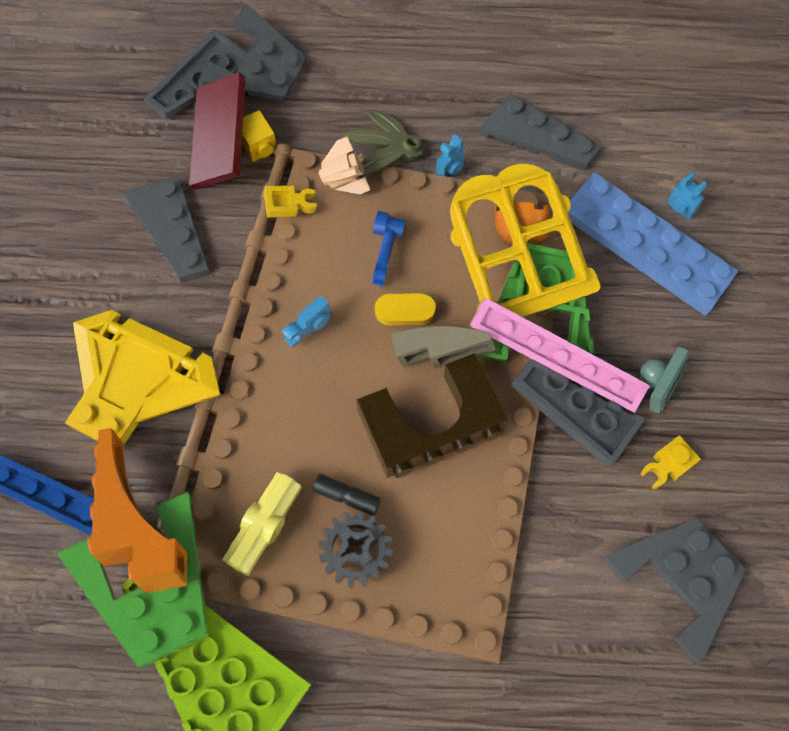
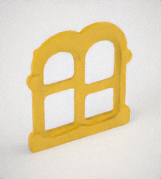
M516 164L502 170L497 177L493 175L473 177L463 183L456 191L450 208L451 221L454 227L450 237L455 246L461 247L480 301L477 310L485 297L513 313L525 317L600 290L597 275L592 268L587 267L569 217L570 200L566 195L561 194L556 181L548 171L530 164ZM532 185L540 188L546 194L553 211V217L524 227L519 223L513 200L518 189ZM488 200L500 208L513 242L512 247L486 256L478 253L467 222L468 209L474 202ZM558 231L562 236L575 276L573 279L557 285L544 287L537 274L527 241L533 237ZM512 260H517L521 264L529 292L524 296L499 303L494 299L486 276V270Z

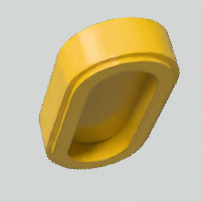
M422 293L385 294L379 297L375 303V316L377 320L387 326L425 325L433 320L436 310L434 300Z

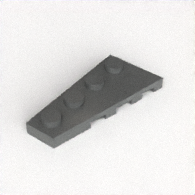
M533 359L526 364L510 384L607 467L614 465L645 420V418L637 414L631 415L621 410L622 406L611 400L606 402L593 395L594 391L584 386L580 388L568 382L567 377Z

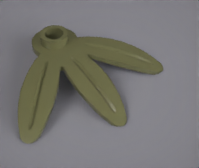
M368 110V115L386 132L374 129H359L343 134V137L348 136L353 143L385 147L372 152L363 159L364 174L359 177L384 169L400 158L408 162L415 161L424 151V146L418 138L407 135L403 126L394 117L379 110Z

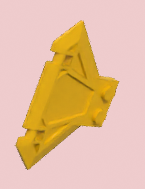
M109 310L73 322L84 395L65 421V424L97 442L99 430L112 428L125 445L139 422L221 395L211 356L202 353L195 360L190 357L193 351L192 347L130 318L123 325L119 324L120 313ZM111 333L114 334L112 340L108 339ZM184 368L189 370L185 376L180 374Z

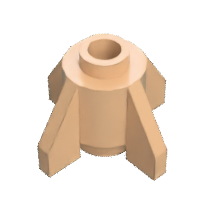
M348 136L340 138L335 142L321 163L322 169H319V175L325 186L329 185L333 190L362 194L371 190L366 176L359 178L360 175L364 174L362 165L364 157L362 153H349L354 148Z

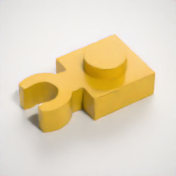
M265 186L264 199L267 217H296L299 209L307 214L314 213L317 203H308L305 199H313L315 190L304 189L300 193H295L294 186Z
M679 435L655 453L653 458L658 463L647 464L640 474L643 477L648 472H654L658 476V480L651 486L655 490L666 482L668 475L675 481L701 459Z

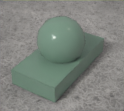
M678 346L668 365L662 360L657 359L646 361L642 365L639 372L640 379L650 385V389H654L651 394L649 410L658 414L662 413L687 367L689 350Z

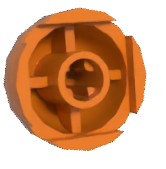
M513 202L519 223L524 227L553 217V211L548 205L543 204V210L535 208V203ZM496 206L494 210L495 230L504 243L512 245L513 242L500 208ZM551 232L530 238L527 243L539 245L549 237Z

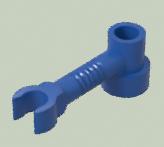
M379 210L377 211L372 233L384 237L371 284L383 287L395 237L402 238L406 220L390 217L389 213Z

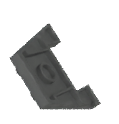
M244 4L235 19L234 28L257 39L236 73L240 72L246 77L245 92L249 93L250 97L283 103L305 65L306 57L249 5ZM209 61L198 80V86H204L235 73Z
M698 519L611 552L602 559L622 582L626 581L648 561L694 610L697 617L674 640L695 663H699L704 659L746 571Z

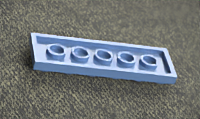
M595 172L570 200L571 208L568 214L573 225L704 316L711 311L738 272L737 269Z

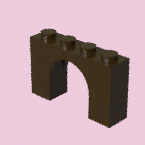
M475 353L445 365L444 378L458 405L460 416L451 428L442 433L433 435L421 434L406 426L401 420L387 388L356 399L357 411L387 478L394 475L396 478L406 476L414 470L413 467L423 463L427 466L433 465L444 458L443 455L452 451L462 453L473 447L474 442L481 439L491 441L503 434L508 418Z

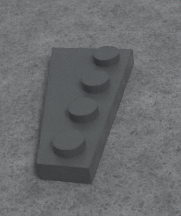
M214 29L144 97L145 104L167 120L196 102L197 88L200 87L198 86V80L209 61L236 73L248 53Z
M511 93L479 128V135L488 138L491 135L500 138L501 143L510 146L514 143L526 147L527 152L536 155L537 153L547 154L551 156V160L583 171L588 168L601 149V146Z
M178 176L123 192L125 199L131 205L181 283L210 275Z

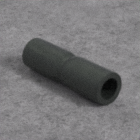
M321 473L318 475L313 486V492L334 501L343 502L347 506L370 516H375L381 502L380 497L355 487H349L346 483Z

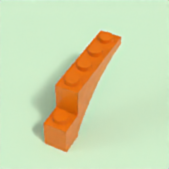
M112 428L99 430L98 444L94 446V456L97 462L96 473L92 475V485L95 494L94 503L90 506V516L93 521L92 535L88 537L90 554L105 567L128 563L130 580L144 593L187 586V552L175 538H165L143 517L128 483L124 443Z

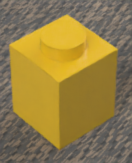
M260 110L243 117L241 143L253 162L270 156L277 147L275 134Z

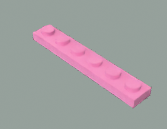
M485 297L470 323L471 327L490 333L491 337L634 413L650 385Z

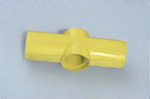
M277 472L258 503L254 502L246 511L240 524L241 530L222 560L237 571L249 576L267 545H271L280 534L285 523L284 517L302 489L301 485L285 474Z

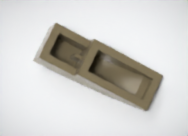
M431 326L391 334L396 357L403 367L431 359L434 367L438 369L473 353L476 356L496 351L490 333L469 328Z

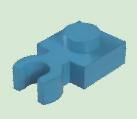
M456 134L452 135L449 145L445 142L441 144L440 151L443 154L437 159L436 175L456 176L464 166L465 149L462 148L464 142Z
M690 172L674 187L667 201L674 211L682 214L688 220L699 209L704 200L700 193L707 187L705 181L700 185L694 183V172Z
M321 295L298 314V320L290 323L282 330V333L285 335L284 340L291 347H294L302 340L305 334L309 336L315 330L323 329L331 317L329 302Z

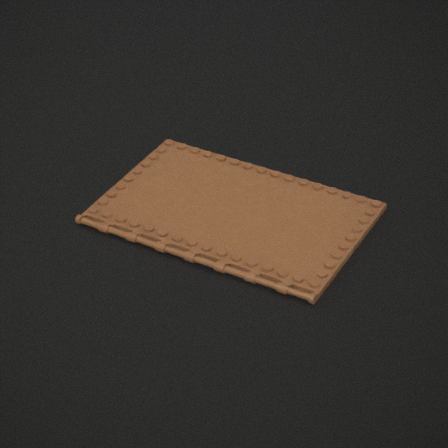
M278 144L274 153L276 159L269 181L265 183L264 188L265 186H279L286 162H294L287 186H294L295 193H300L304 189L315 190L313 199H305V201L317 203V208L311 214L304 213L299 209L296 217H277L272 236H267L264 233L269 217L266 214L263 188L260 197L262 204L254 229L249 232L246 241V254L238 280L234 281L229 295L231 302L221 333L217 334L212 349L214 354L213 363L218 382L225 359L234 360L224 393L220 396L195 404V417L186 445L181 448L176 463L178 471L168 499L169 501L184 494L190 473L199 474L192 495L191 508L195 522V540L197 555L200 561V579L204 600L498 665L539 416V409L510 384L532 358L509 347L507 361L505 362L477 357L508 418L503 434L491 441L481 439L474 442L473 447L462 453H456L455 451L443 455L444 458L433 465L420 464L413 467L414 470L410 474L400 478H396L395 475L389 478L386 477L357 411L356 400L387 388L401 420L410 429L421 434L433 435L442 433L451 428L460 416L459 408L444 378L445 366L436 369L431 359L403 367L396 357L391 334L431 326H452L477 330L471 327L470 323L477 312L480 301L461 247L455 246L450 237L451 231L454 229L450 216L452 199L459 187L467 180L387 166L366 176L371 188L368 192L355 194L333 190L329 185L325 186L319 175V169H322L321 163L327 155L292 149L286 144ZM518 190L513 202L535 203V208L543 210V204L550 206L546 194ZM488 200L474 202L467 212V222L478 253L482 256L512 247V245L504 243L499 238L494 225V210L497 205ZM378 210L389 213L390 217L406 220L402 238L395 237L383 287L371 284L384 237L372 233ZM552 231L549 237L539 244L545 247L565 250L562 236L558 231ZM257 256H265L257 285H249ZM514 260L486 270V276L496 301ZM422 293L430 296L436 305L433 320L425 325L387 326L380 323L375 316V303L379 297L385 294ZM321 295L329 302L331 314L329 322L323 329L315 330L309 336L305 334L296 346L291 347L284 340L285 335L282 333V330L290 323L298 320V314ZM242 305L249 306L241 338H233ZM543 310L523 317L552 333L554 311ZM208 415H217L206 452L197 451ZM277 472L285 474L301 485L302 489L284 517L285 523L280 534L271 545H267L251 573L247 576L232 568L222 559L240 532V524L246 511L254 502L258 503ZM320 473L346 483L349 487L358 488L381 498L379 508L375 514V526L378 527L385 524L386 531L382 536H391L392 543L385 546V548L393 550V555L391 558H384L389 564L387 571L380 568L377 570L380 580L376 581L371 576L368 577L367 587H363L360 580H355L353 588H349L348 579L346 578L337 584L335 582L336 572L329 575L325 573L324 569L329 562H320L319 555L326 551L319 548V541L328 540L323 534L324 528L333 530L332 519L336 518L342 523L345 521L344 516L346 512L350 514L351 519H356L359 512L343 502L340 503L313 492L314 483ZM363 513V519L368 521L371 516ZM159 517L156 529L159 530L158 532L168 539ZM360 528L351 529L353 532L363 533L365 531ZM339 538L334 543L333 556L341 549L342 543ZM378 542L372 549H370V555L373 561H375L378 556ZM351 544L349 546V554L355 552L358 556L361 555L362 545L356 547L354 544ZM348 566L346 570L361 571V568Z

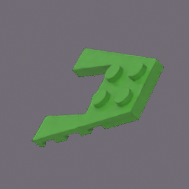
M527 243L542 286L551 287L574 278L575 273L567 251ZM514 260L497 302L499 303L524 296L529 292L521 264L517 260ZM585 296L546 309L569 314L570 323L567 341L590 354H594L593 339H590L588 325L590 315L589 309L586 308ZM492 338L496 351L476 356L478 358L505 362L507 361L509 346Z
M188 492L156 506L168 539L175 538L187 552V586L144 593L138 588L116 599L104 566L89 552L88 539L57 553L136 666L141 669L209 636L204 592L200 579V561L197 555L195 540V522L191 508L192 498Z

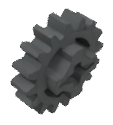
M362 511L358 512L356 519H351L350 514L346 512L344 522L341 523L338 519L334 518L332 519L334 529L324 528L323 534L328 540L319 541V548L326 551L319 555L320 562H329L324 569L325 573L329 575L336 572L335 582L337 584L346 578L348 579L349 588H353L355 580H360L362 586L367 587L368 577L371 576L376 581L380 580L377 571L379 568L385 571L388 570L389 564L384 558H391L393 550L385 548V546L392 543L391 536H382L386 531V526L382 524L376 527V516L372 515L366 521L363 519ZM360 528L365 531L363 533L353 532L351 529ZM339 538L342 543L341 549L333 556L334 543ZM378 542V556L376 560L373 561L370 555V549H372ZM351 544H354L356 547L362 545V554L359 556L355 552L349 554V546ZM348 566L360 567L361 571H349L346 568Z

